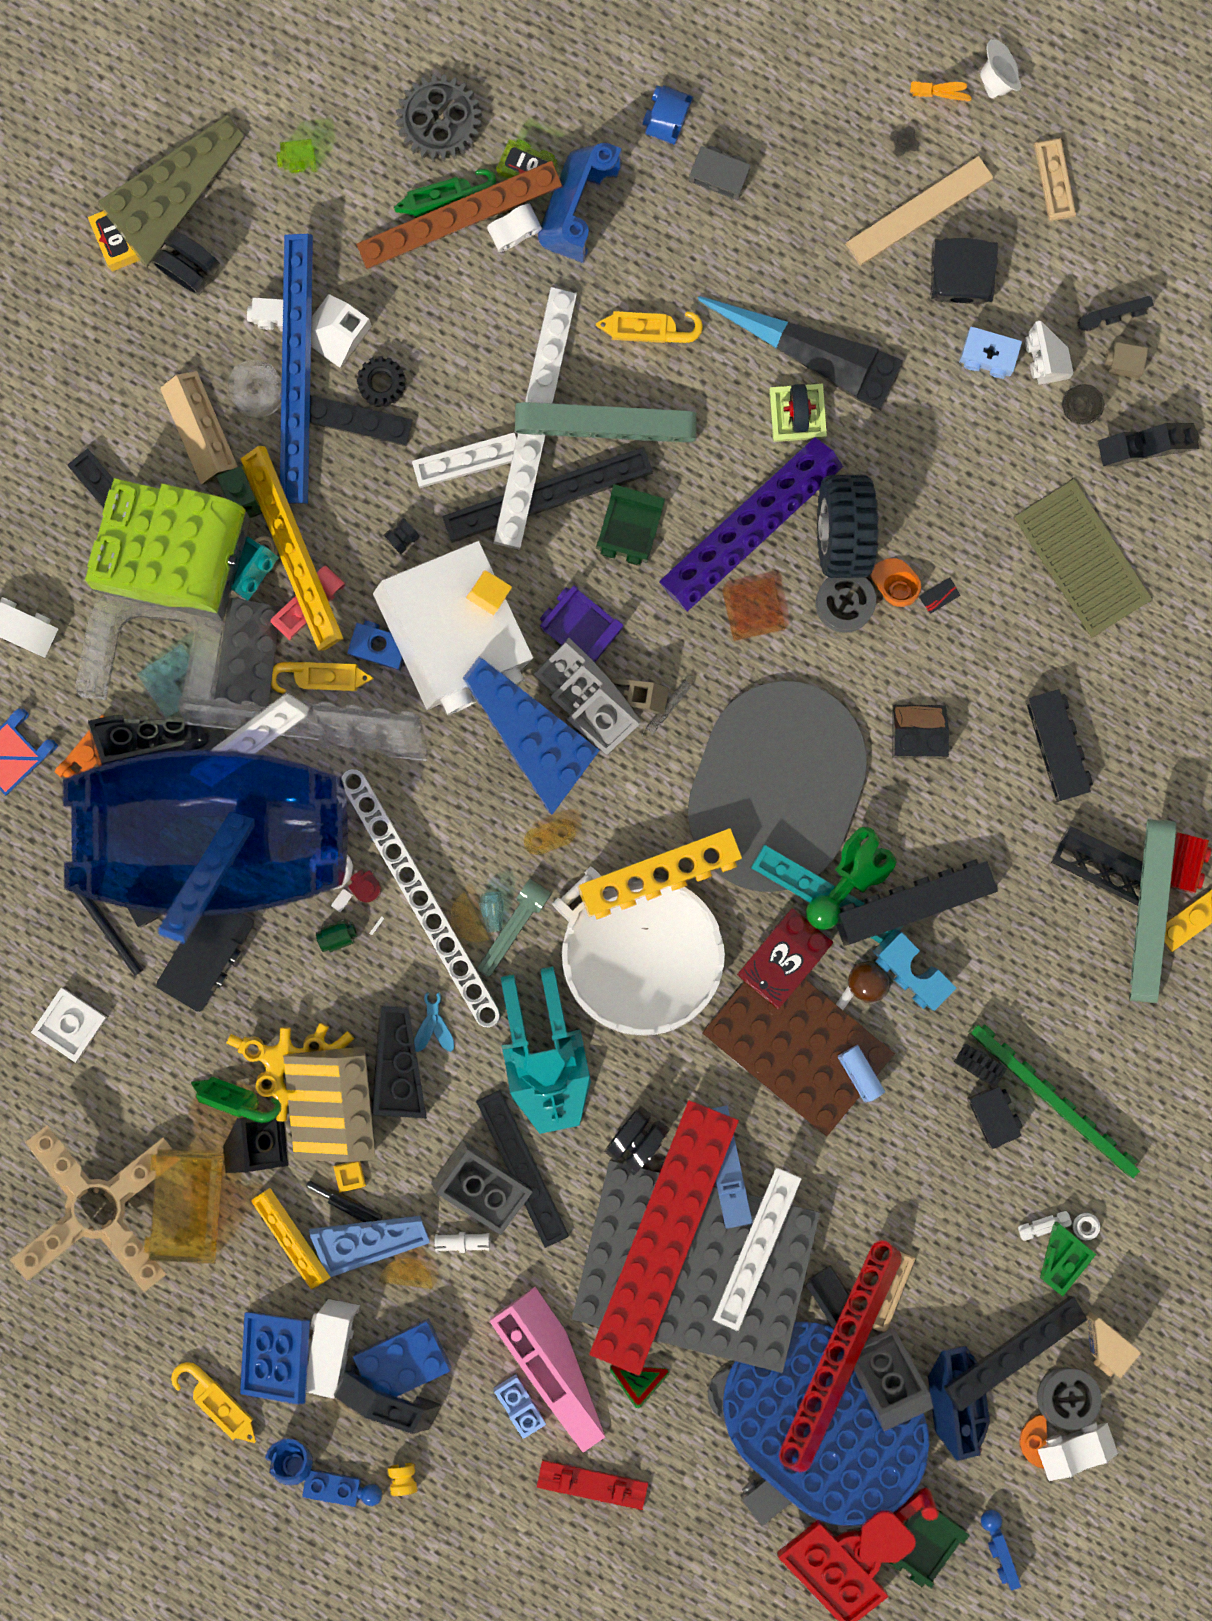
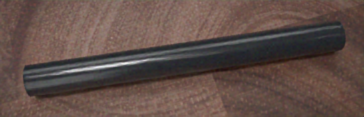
M82 884L73 888L72 891L133 975L137 976L144 971Z

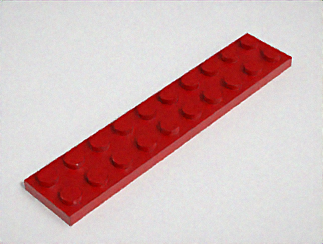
M688 1100L589 1353L590 1356L640 1376L737 1128L738 1119Z

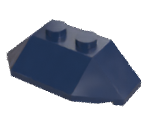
M966 1346L942 1350L928 1375L935 1432L957 1461L980 1456L981 1446L985 1440L990 1423L986 1394L964 1410L959 1411L956 1410L944 1389L946 1384L978 1362Z

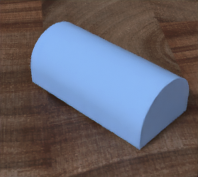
M858 1045L838 1055V1059L864 1102H871L885 1093L883 1086Z

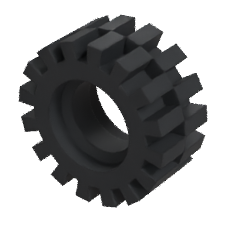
M378 356V359L370 358V362H364L362 364L363 368L358 371L357 384L361 396L369 404H374L376 407H388L391 403L395 404L398 398L403 396V391L406 388V379L402 368L389 357L387 359H384L383 356ZM380 372L387 373L392 379L390 388L383 392L376 391L371 385L373 376Z
M966 1043L954 1060L957 1065L995 1088L1007 1070L995 1060Z

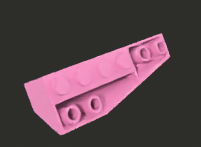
M535 1286L490 1318V1323L581 1451L585 1452L605 1438V1434L567 1332Z

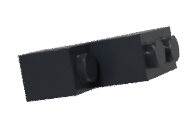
M1164 423L1140 432H1122L1098 440L1103 467L1120 466L1142 459L1200 449L1198 443L1199 434L1194 423Z

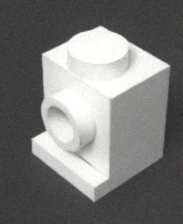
M253 298L252 306L247 308V321L258 324L260 329L272 330L274 326H278L279 330L283 331V300Z

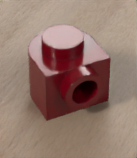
M362 869L351 877L352 883L348 887L358 900L370 903L379 898L381 884L371 870L365 873Z

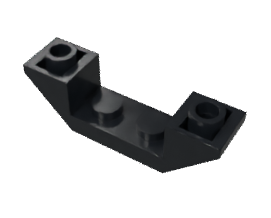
M347 1371L344 1372L333 1394L336 1399L362 1417L411 1434L429 1430L441 1408L440 1403L420 1396H416L414 1402L378 1391L373 1388L369 1379Z

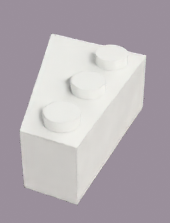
M328 1299L317 1314L314 1313L310 1329L314 1330L313 1340L309 1339L307 1393L335 1399L333 1394L345 1371L349 1340L353 1338L354 1333L351 1330L353 1319L356 1313L358 1314L360 1305Z

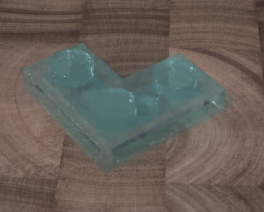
M181 644L137 673V675L167 718L172 717L190 705L176 682L198 667Z

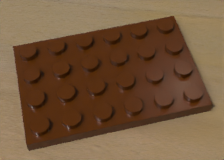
M806 979L800 983L779 1009L744 981L702 1032L703 1035L826 1137L860 1097V1094L838 1059V1055L858 1045L877 1076L895 1054Z

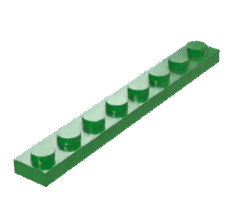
M975 1024L968 1031L971 1036L1128 1177L1134 1179L1140 1172L1135 1166L1137 1161L1126 1151L1121 1154L1115 1148L1117 1143L1109 1135L1104 1133L1101 1136L1095 1130L1097 1125L1086 1115L1081 1118L1074 1111L1077 1107L1069 1099L1064 1097L1061 1100L1054 1093L1057 1089L1044 1078L1041 1082L1034 1075L1036 1070L1025 1060L1020 1063L1013 1057L1016 1052L1005 1042L1000 1045L993 1039L996 1034L985 1024L982 1027Z

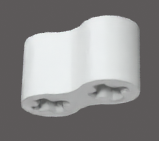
M524 204L506 216L490 223L487 229L498 252H503L541 231L542 227L531 204Z

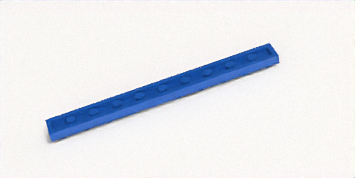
M308 233L284 235L280 484L289 504H308L313 235Z

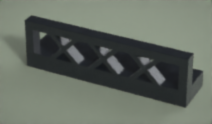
M1070 826L1061 837L1051 863L1138 906L1139 896L1136 895L1134 887L1140 886L1143 862ZM1063 849L1072 852L1076 861L1068 862L1060 858ZM1089 862L1096 864L1100 873L1092 874L1088 872L1085 864ZM1113 874L1120 876L1124 885L1117 886L1113 884L1109 876Z

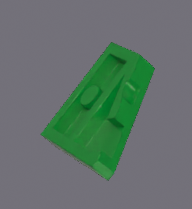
M1055 1221L1040 1279L1063 1297L1097 1254Z

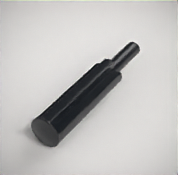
M308 1181L306 1185L308 1189L327 1198V1203L362 1222L382 1220L383 1215L336 1190L331 1192L312 1181Z

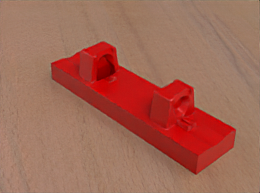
M542 1459L536 1488L643 1510L648 1482Z

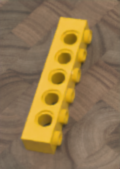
M731 828L582 883L577 888L588 917L595 915L596 920L611 915L610 909L620 906L622 910L637 905L635 900L646 897L648 901L661 896V890L671 887L672 891L687 886L686 881L695 877L697 882L712 877L711 871L721 868L722 872L738 867L736 862L740 861L742 857ZM706 850L716 852L718 856L716 863L711 864L705 861L704 852ZM687 859L692 863L693 869L690 873H684L679 869L678 864L680 860ZM658 868L664 869L668 875L667 881L657 882L653 876L654 870ZM638 878L642 882V890L639 892L631 891L628 887L629 879ZM611 887L616 890L617 899L610 902L604 899L603 890L605 888Z

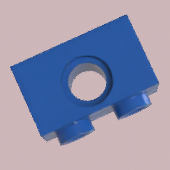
M367 620L364 621V624L356 623L347 654L401 671L404 660L390 630L389 632L379 630V624ZM379 637L385 638L387 643L385 649L375 651L373 649L374 640Z

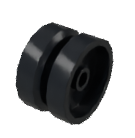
M171 230L164 242L172 253L166 250H157L150 261L167 277L188 291L200 295L207 285L205 278L200 273L213 276L221 264L201 245L180 232Z
M639 1106L604 1151L613 1160H618L629 1150L630 1153L625 1158L623 1167L632 1175H635L645 1163L647 1164L670 1130L661 1121H656L645 1131L644 1128L651 1119V1113L642 1106Z

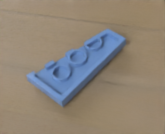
M421 1216L309 1229L310 1237L321 1264L330 1277L430 1243Z

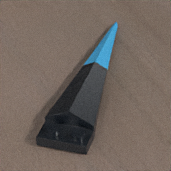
M702 296L698 297L701 303L785 353L851 397L880 411L882 410L901 369L903 360L882 352L875 347Z

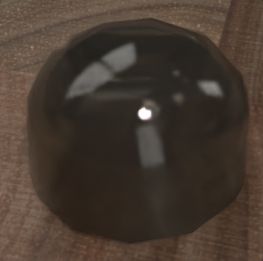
M1088 384L1072 386L1065 392L1061 402L1063 415L1072 423L1080 425L1095 422L1102 415L1105 406L1103 394L1094 386ZM1085 405V408L1082 411H1075L1076 409Z

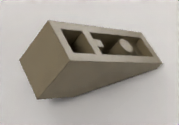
M609 678L633 710L658 714L665 713L669 688L653 682Z

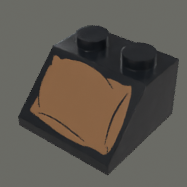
M892 705V758L946 759L949 757V726L946 705Z

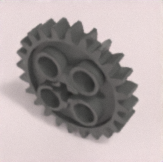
M432 74L431 82H427L422 77V85L420 87L413 82L414 91H404L407 100L399 99V104L404 109H396L397 116L402 117L396 120V125L403 127L398 131L399 136H407L404 140V145L409 146L413 144L411 148L413 154L421 150L422 159L427 154H431L432 162H435L437 155H441L443 162H446L447 154L456 159L455 151L459 150L465 154V144L473 147L474 144L470 137H479V132L475 128L482 127L481 121L475 118L481 117L482 113L481 110L475 109L479 106L478 99L471 100L474 96L473 90L465 93V82L457 86L456 77L449 83L445 74H443L441 81H437L435 74ZM436 95L444 98L440 104H432L430 99ZM454 100V103L447 108L449 101ZM456 111L464 113V117L458 121L453 120L451 115ZM443 113L444 120L438 119L435 122L434 115L439 117ZM418 116L427 118L426 123L423 125H417L413 121ZM430 130L429 135L425 137L424 133ZM439 132L448 134L447 139L444 141H437L434 137Z

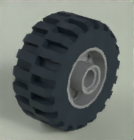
M828 475L821 482L817 509V544L822 572L829 578H865L875 568L874 563H876V552L878 550V505L874 483L867 475Z

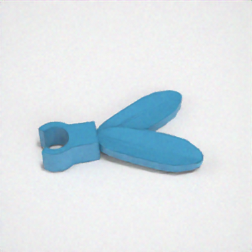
M427 992L424 996V1001L427 1004L428 1016L424 1019L415 1036V1051L423 1050L434 1032L440 1045L451 1052L454 1049V1039L446 1023L439 1015V1003L442 999L441 993L438 992L436 994L437 1002L431 1003L428 999L429 993Z

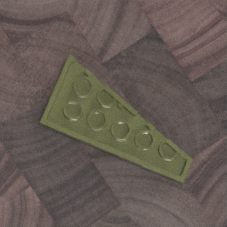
M229 115L98 201V205L146 268L150 265V260L157 250H161L165 245L164 240L170 231L178 228L201 197L203 191L211 184L215 175L226 164L244 139V135Z

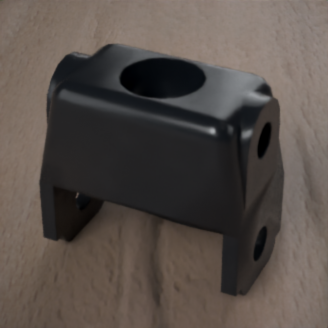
M971 238L934 239L931 253L930 298L937 302L985 304L986 302H993L998 243Z

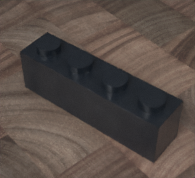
M1060 689L1026 699L1027 709L1056 802L1091 792L1090 786H1093V781L1089 771H1085L1082 761L1085 760L1081 745L1077 746L1074 735H1077V730L1073 719L1069 720L1066 712L1069 709L1066 695L1061 694Z

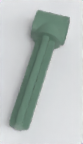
M532 879L527 881L517 896V901L520 904L477 968L479 972L488 977L493 974L532 913H540L544 904L552 895L550 891Z

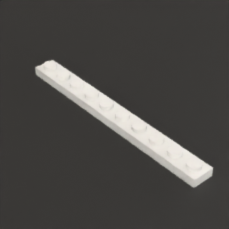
M552 287L550 289L525 402L553 403L576 293ZM519 433L517 435L493 544L518 550L521 547L545 435Z

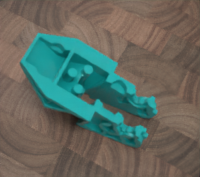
M554 966L541 968L540 971L553 1033L552 1040H554L556 1049L529 1054L528 1045L530 1041L526 1034L515 975L501 977L513 1042L501 1045L509 1090L512 1099L540 1134L579 1126L591 1084L581 1030L567 1032Z

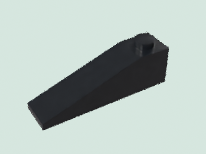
M111 715L88 720L95 759L102 782L132 775L207 743V737L200 718L167 717L165 720L149 719V716H140V719L124 718V715Z

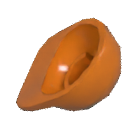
M897 558L885 559L874 565L875 568L871 573V579L888 603L897 607H905L913 604L918 599L921 592V581L917 574L903 560Z

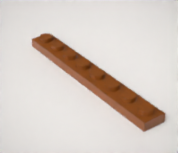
M550 161L361 241L356 245L366 269H369L563 186L553 161Z

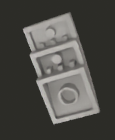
M570 638L534 673L540 681L553 691L551 698L570 714L567 720L606 755L641 723L634 710L611 680Z

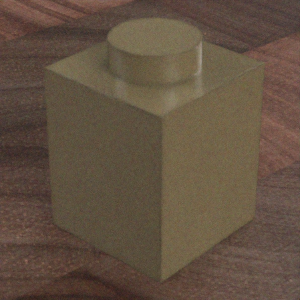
M1116 342L1112 350L1108 349L1106 353L1105 365L1109 366L1108 373L1139 379L1144 374L1148 348Z

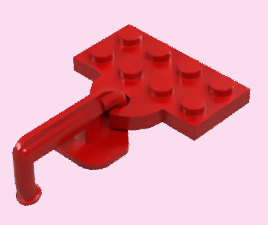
M925 1487L912 1495L896 1511L890 1512L885 1510L877 1512L864 1522L861 1532L849 1531L835 1537L818 1519L777 1551V1556L838 1621H859L889 1597L884 1587L874 1578L879 1571L881 1562H899L915 1547L914 1535L903 1522L922 1507H924L922 1516L927 1520H934L938 1516V1510L936 1509L931 1491Z

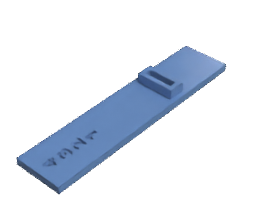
M728 1105L712 1108L713 1110L730 1116ZM734 1135L716 1179L726 1229L752 1224Z

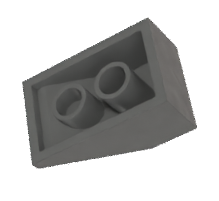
M464 1140L461 1141L432 1181V1186L437 1195L502 1235L533 1192L490 1157Z
M892 1328L867 1340L854 1367V1372L883 1431L933 1409L930 1393L896 1330Z

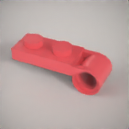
M325 565L317 572V575L330 603L335 598L333 595L339 589L342 590L346 584ZM296 596L273 616L270 621L289 640L307 625Z

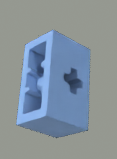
M970 327L959 362L964 363L966 369L972 371H979L980 368L990 371L989 374L991 376L1004 379L1005 376L1010 377L1014 371L1022 341ZM988 349L993 350L992 359L987 358L986 352Z

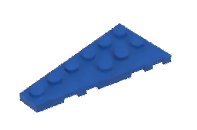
M478 657L463 677V680L479 705L486 712L491 724L502 737V741L522 772L527 776L532 784V788L543 801L547 811L553 814L600 750L483 658Z

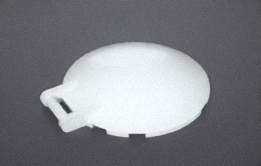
M590 866L584 872L585 876L561 899L557 898L552 903L554 908L569 922L563 941L562 963L564 975L572 995L593 1019L610 1029L622 1033L643 1036L656 1035L685 1025L708 1005L722 977L725 956L724 944L714 915L707 905L686 887L672 891L671 887L661 890L662 895L648 901L646 897L635 900L637 905L622 910L620 906L610 909L611 915L596 920L595 915L588 917L583 902L572 911L568 906L580 895L577 888L578 885L601 877ZM631 878L628 881V887L631 891L639 892L642 890L643 885L638 878ZM654 878L657 882L661 883L667 881L664 879ZM607 887L603 890V897L607 901H615L617 899V892L614 888Z

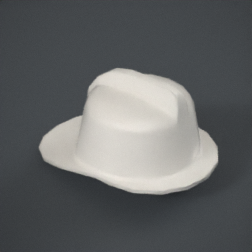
M990 40L987 44L988 60L980 72V77L988 96L995 98L998 95H1005L1011 90L1020 91L1022 86L1019 80L1017 64L1009 49L1001 41Z

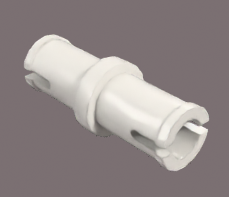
M459 1232V1234L454 1235L435 1234L436 1252L459 1251L460 1253H466V1250L490 1251V1233L466 1234V1232Z

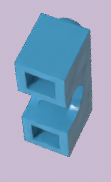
M894 929L872 951L878 957L876 963L886 972L891 970L897 976L894 981L905 991L909 988L915 994L912 999L922 1009L927 1006L935 1011L953 993L956 987L933 966L921 975H913L910 968L911 961L920 950L901 931Z

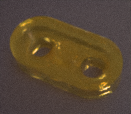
M567 819L555 820L528 831L524 837V846L533 855L545 854L570 844L576 835L575 827ZM560 827L567 829L565 837L557 835V830ZM538 836L542 839V844L539 847H535L532 844L534 837Z

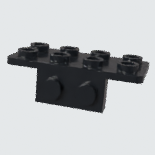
M213 896L186 942H180L156 983L157 988L197 1012L203 1011L216 988L220 989L228 977L226 971L230 964L234 966L241 956L242 951L239 949L253 928L254 920Z

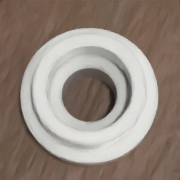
M1090 1213L1079 1214L1073 1221L1075 1235L1082 1240L1094 1239L1100 1231L1099 1220ZM1083 1222H1090L1091 1228L1089 1231L1082 1230L1081 1225Z

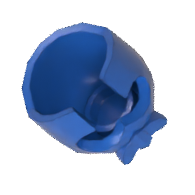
M295 1439L279 1440L268 1449L265 1456L267 1461H271L269 1473L279 1483L288 1486L298 1485L305 1481L313 1467V1456L310 1450Z

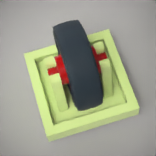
M795 384L769 388L773 442L810 440L814 437L824 439L827 437L823 384Z

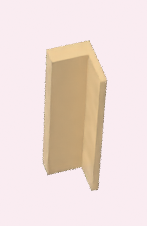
M194 371L175 375L161 387V392L200 483L204 484L214 476L223 474L238 466L198 372Z

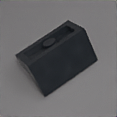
M829 1265L807 1280L806 1286L833 1329H835L850 1294L832 1266Z

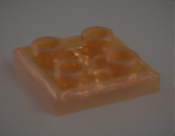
M774 577L722 589L733 641L786 629Z

